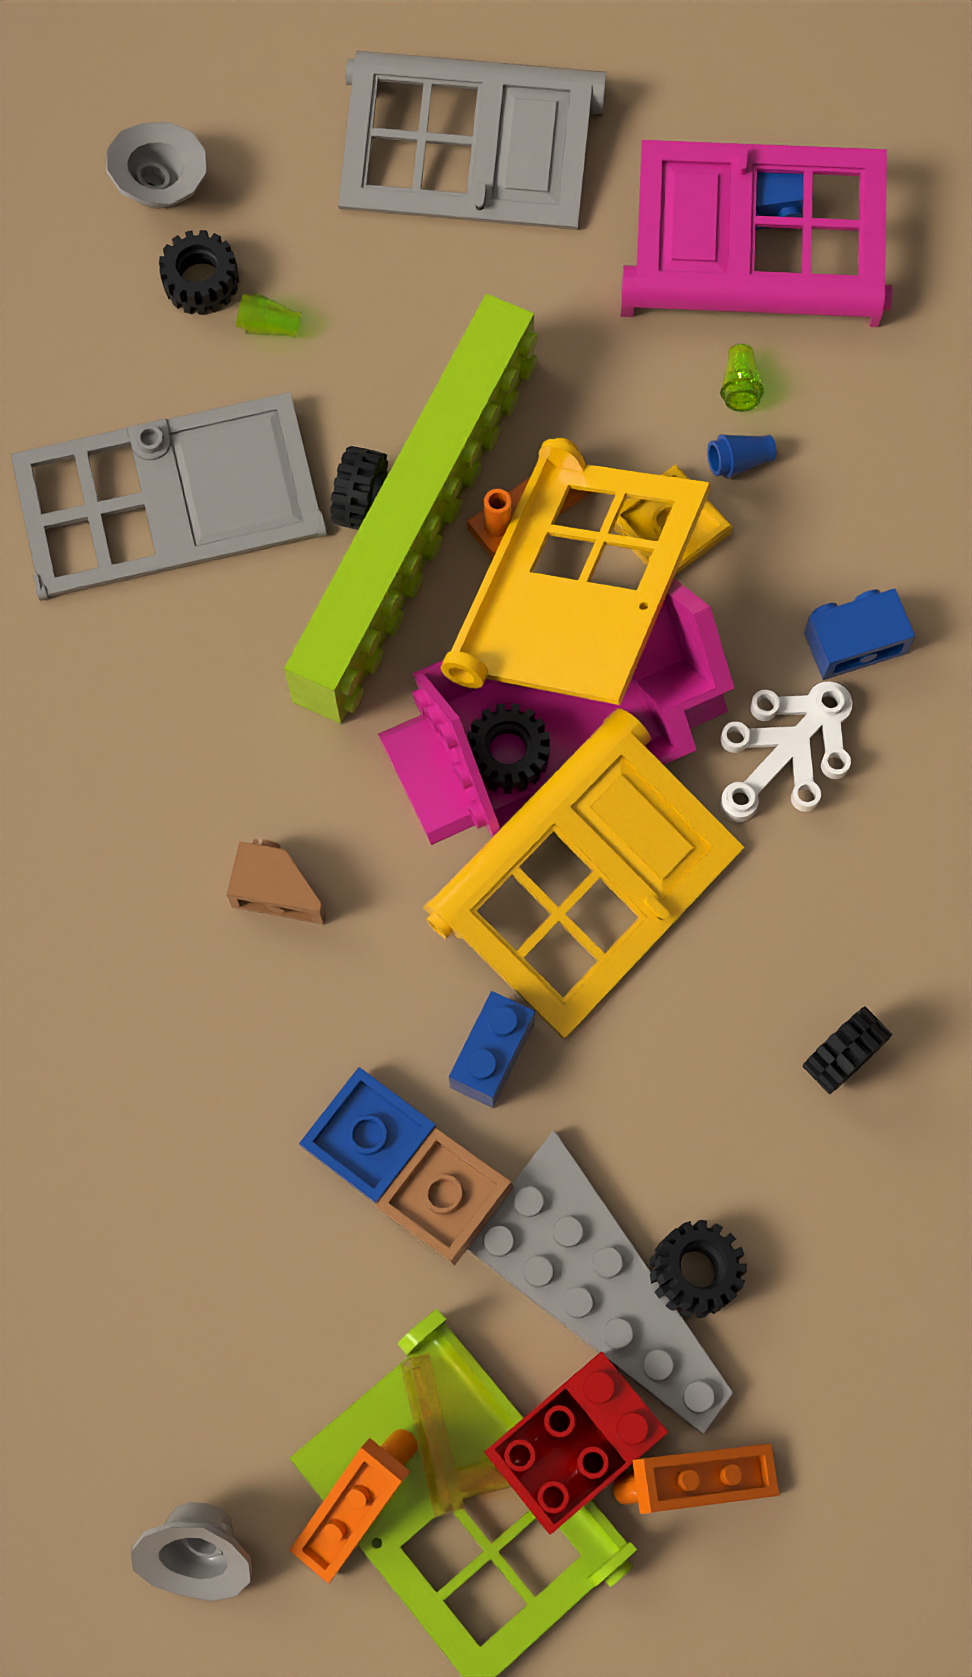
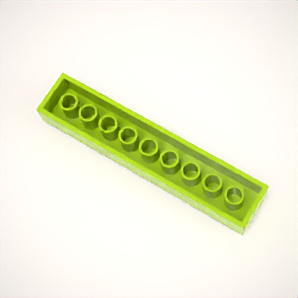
M487 293L485 294L284 667L292 703L339 724L342 723L348 711L354 713L359 706L364 693V688L361 687L368 673L374 674L380 666L384 655V649H381L388 634L394 636L397 633L404 617V611L401 610L408 597L413 599L417 595L424 578V574L421 573L427 560L434 561L443 543L441 533L447 523L453 524L456 521L462 507L463 500L460 497L466 486L472 488L476 483L482 467V463L479 461L484 451L491 452L495 447L501 430L498 425L503 415L510 416L519 398V391L517 389L522 379L528 381L535 370L538 356L533 353L537 344L538 333L534 332L533 312Z

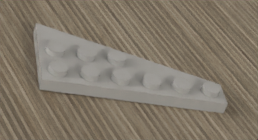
M553 1130L512 1183L514 1188L467 1251L597 1353L602 1351L617 1369L700 1434H704L731 1397L733 1391L677 1309L675 1308L671 1311L665 1306L670 1300L665 1295L660 1299L657 1297L654 1291L660 1287L658 1282L651 1283V1271Z

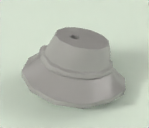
M170 122L141 123L121 130L108 146L106 173L120 194L149 208L172 207L192 197L207 177L206 150L192 131Z
M189 1502L177 1506L162 1526L144 1531L131 1547L132 1566L135 1573L154 1587L182 1596L206 1601L236 1597L250 1583L253 1577L251 1556L235 1539L231 1517L223 1509L208 1503Z

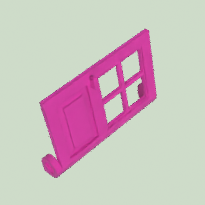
M642 140L637 264L623 265L620 317H633L634 307L870 317L869 327H878L883 311H890L893 294L892 285L885 284L887 149ZM757 172L803 174V218L756 216ZM813 174L859 176V220L812 218ZM755 227L802 229L801 273L754 271ZM812 229L859 231L858 275L811 274Z

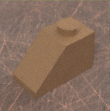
M254 839L253 843L239 841L227 890V897L232 908L323 925L325 913L322 903L287 851L280 849L281 846L278 843L266 839Z

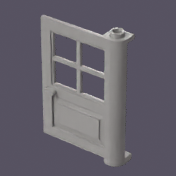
M356 51L355 59L347 60L346 85H351L338 203L339 209L578 230L589 114L603 115L606 88L605 71ZM378 81L423 85L418 131L373 128ZM432 86L478 90L473 136L427 132ZM372 138L417 142L412 188L367 185ZM426 143L472 147L467 193L421 189Z

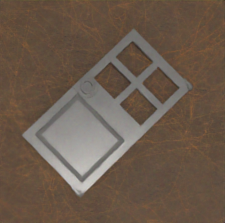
M291 392L11 453L36 574L33 575L36 586L35 593L39 600L300 540L327 536L326 531L328 527L324 522L322 511H319ZM131 446L141 492L99 501L89 455ZM75 458L85 505L42 514L32 467ZM145 508L155 555L112 565L102 517ZM88 520L99 568L55 577L46 530Z

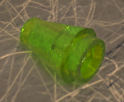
M254 292L253 295L243 293L235 327L244 329L245 334L296 338L301 312L289 309L257 292Z
M736 344L730 347L727 352L728 360L720 395L729 409L745 412L759 405L760 399L764 394V387L754 360L753 348L747 344Z

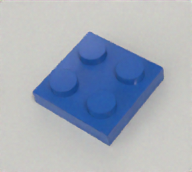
M358 1067L299 1142V1145L376 1204L433 1128H436V1124L362 1068Z

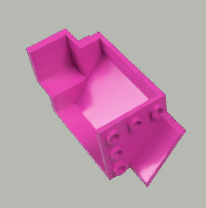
M673 579L621 705L485 679L484 684L480 688H467L452 682L441 672L440 667L443 662L441 660L412 673L418 687L417 690L412 691V696L421 715L379 733L378 737L431 845L473 826H476L477 829L485 827L493 837L604 723L603 720L614 710L620 708L626 710L641 722L651 737L650 742L645 747L665 765L696 751L690 729L727 713L728 709L723 693L734 689V685L711 607L677 579ZM503 703L505 709H512V703L520 705L521 712L525 713L527 708L534 711V718L536 720L539 718L543 720L545 732H549L550 736L548 764L545 772H541L540 780L535 785L532 782L528 783L527 790L522 792L519 791L518 787L512 788V794H504V788L497 787L496 792L488 789V783L482 780L467 739L468 731L471 732V724L474 719L480 720L482 718V711L489 708L492 713L496 711L497 704ZM505 733L497 736L492 741L490 752L497 761L503 764H513L523 758L526 753V746L517 735Z

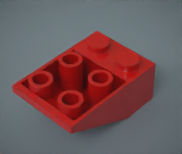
M601 1351L485 1450L484 1453L548 1534L551 1535L632 1465V1460L640 1458L663 1438L668 1431Z

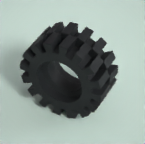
M504 703L497 704L496 711L491 713L489 708L482 711V718L480 720L475 718L472 722L471 732L468 731L467 739L482 780L488 783L489 790L496 792L497 787L504 788V794H512V788L518 787L519 791L522 792L527 790L528 783L532 782L535 785L540 780L541 772H545L550 752L549 732H545L543 720L541 718L536 720L534 718L535 712L527 708L524 713L520 711L519 704L512 703V709H505ZM501 734H515L523 740L526 746V753L521 760L513 764H503L492 756L490 745Z
M864 1006L821 1044L804 1062L802 1067L830 1095L857 1072L893 1034Z
M698 1220L694 1225L691 1224V1221H688L677 1229L672 1230L655 1248L656 1253L651 1257L649 1265L655 1267V1270L650 1274L651 1283L658 1282L660 1287L654 1292L659 1299L665 1295L670 1300L665 1305L668 1309L673 1311L679 1307L682 1309L681 1316L689 1318L693 1313H696L697 1318H704L710 1313L715 1314L737 1296L736 1293L743 1288L745 1280L740 1278L747 1272V1264H739V1259L745 1254L742 1247L734 1250L731 1246V1243L736 1240L731 1232L724 1238L720 1235L723 1227L716 1223L711 1228H707L706 1220ZM695 1251L706 1255L710 1259L715 1270L714 1280L711 1285L697 1287L685 1279L681 1271V1260L684 1254Z

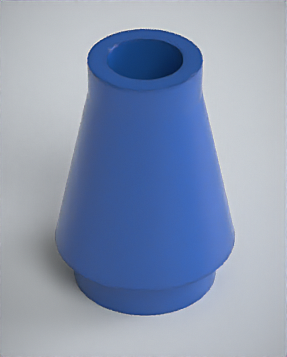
M721 434L717 440L710 441L707 448L708 463L712 473L715 476L723 475L727 479L765 462L774 461L777 454L776 444L771 435Z

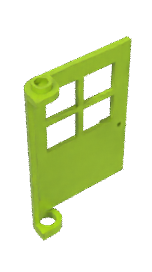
M436 1308L398 1342L397 1345L408 1357L289 1459L321 1500L324 1501L354 1456L369 1438L381 1446L397 1429H405L414 1435L418 1443V1449L405 1465L410 1473L358 1546L462 1677H496L593 1587L600 1584L603 1580L609 1587H612L633 1568L628 1558L637 1549L631 1541L628 1543L595 1503L590 1500L558 1528L581 1556L536 1597L530 1592L500 1555L499 1551L536 1518L530 1510L527 1511L491 1543L456 1500L461 1493L493 1466V1463L485 1455L484 1451L522 1420L523 1416L445 1324L446 1318ZM448 1507L483 1552L436 1592L401 1549V1546L444 1508ZM491 1560L527 1605L480 1647L448 1608L444 1600L487 1561Z

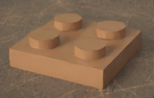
M434 1127L375 1206L379 1211L455 1266L514 1186L506 1177Z

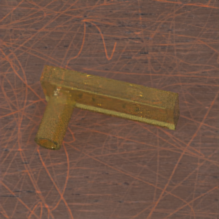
M427 1353L409 1357L401 1364V1370L434 1517L454 1514L464 1509L462 1499L511 1488L490 1460L455 1468L430 1355Z

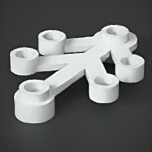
M821 682L815 685L808 695L778 697L773 691L760 690L753 696L750 706L751 713L756 719L769 721L775 715L805 716L796 726L747 728L741 722H730L724 727L721 735V744L728 752L739 753L745 748L776 747L744 782L732 783L723 791L720 801L721 812L728 820L736 823L746 822L754 816L759 804L758 795L791 759L795 785L791 795L793 806L803 812L816 808L821 798V790L813 780L810 738L821 726L825 746V754L821 761V770L824 775L831 779H840L846 775L851 764L849 754L843 750L841 723L849 717L852 710V698L844 686L836 682ZM824 697H832L837 701L838 706L828 708L822 703V699ZM767 700L772 703L773 709L763 711L757 706V702ZM733 731L738 732L743 736L744 740L740 743H733L727 738V734ZM833 757L839 758L843 762L844 767L838 770L833 769L829 766L828 759ZM808 790L813 794L814 800L804 802L799 798L798 792ZM736 793H743L748 797L749 802L745 805H738L733 801L732 796Z

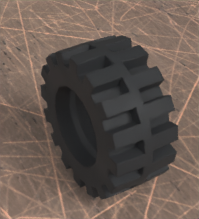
M192 230L185 232L186 238L183 239L177 235L172 239L173 246L166 244L163 248L164 256L159 258V272L168 299H171L172 304L178 309L183 306L184 312L192 314L193 310L197 309L199 315H206V309L211 308L213 313L220 310V303L227 306L231 302L230 294L236 295L238 290L237 283H239L238 267L234 252L231 250L229 243L226 240L222 242L221 236L216 233L209 237L206 230H200L199 235H193ZM205 263L216 268V272L209 279L201 282L188 281L182 277L183 273L195 264Z
M348 446L346 448V452L343 453L341 463H339L337 468V477L333 483L334 491L331 495L332 505L330 507L333 524L359 530L388 476V471H386L388 460H386L387 455L385 453L355 446Z

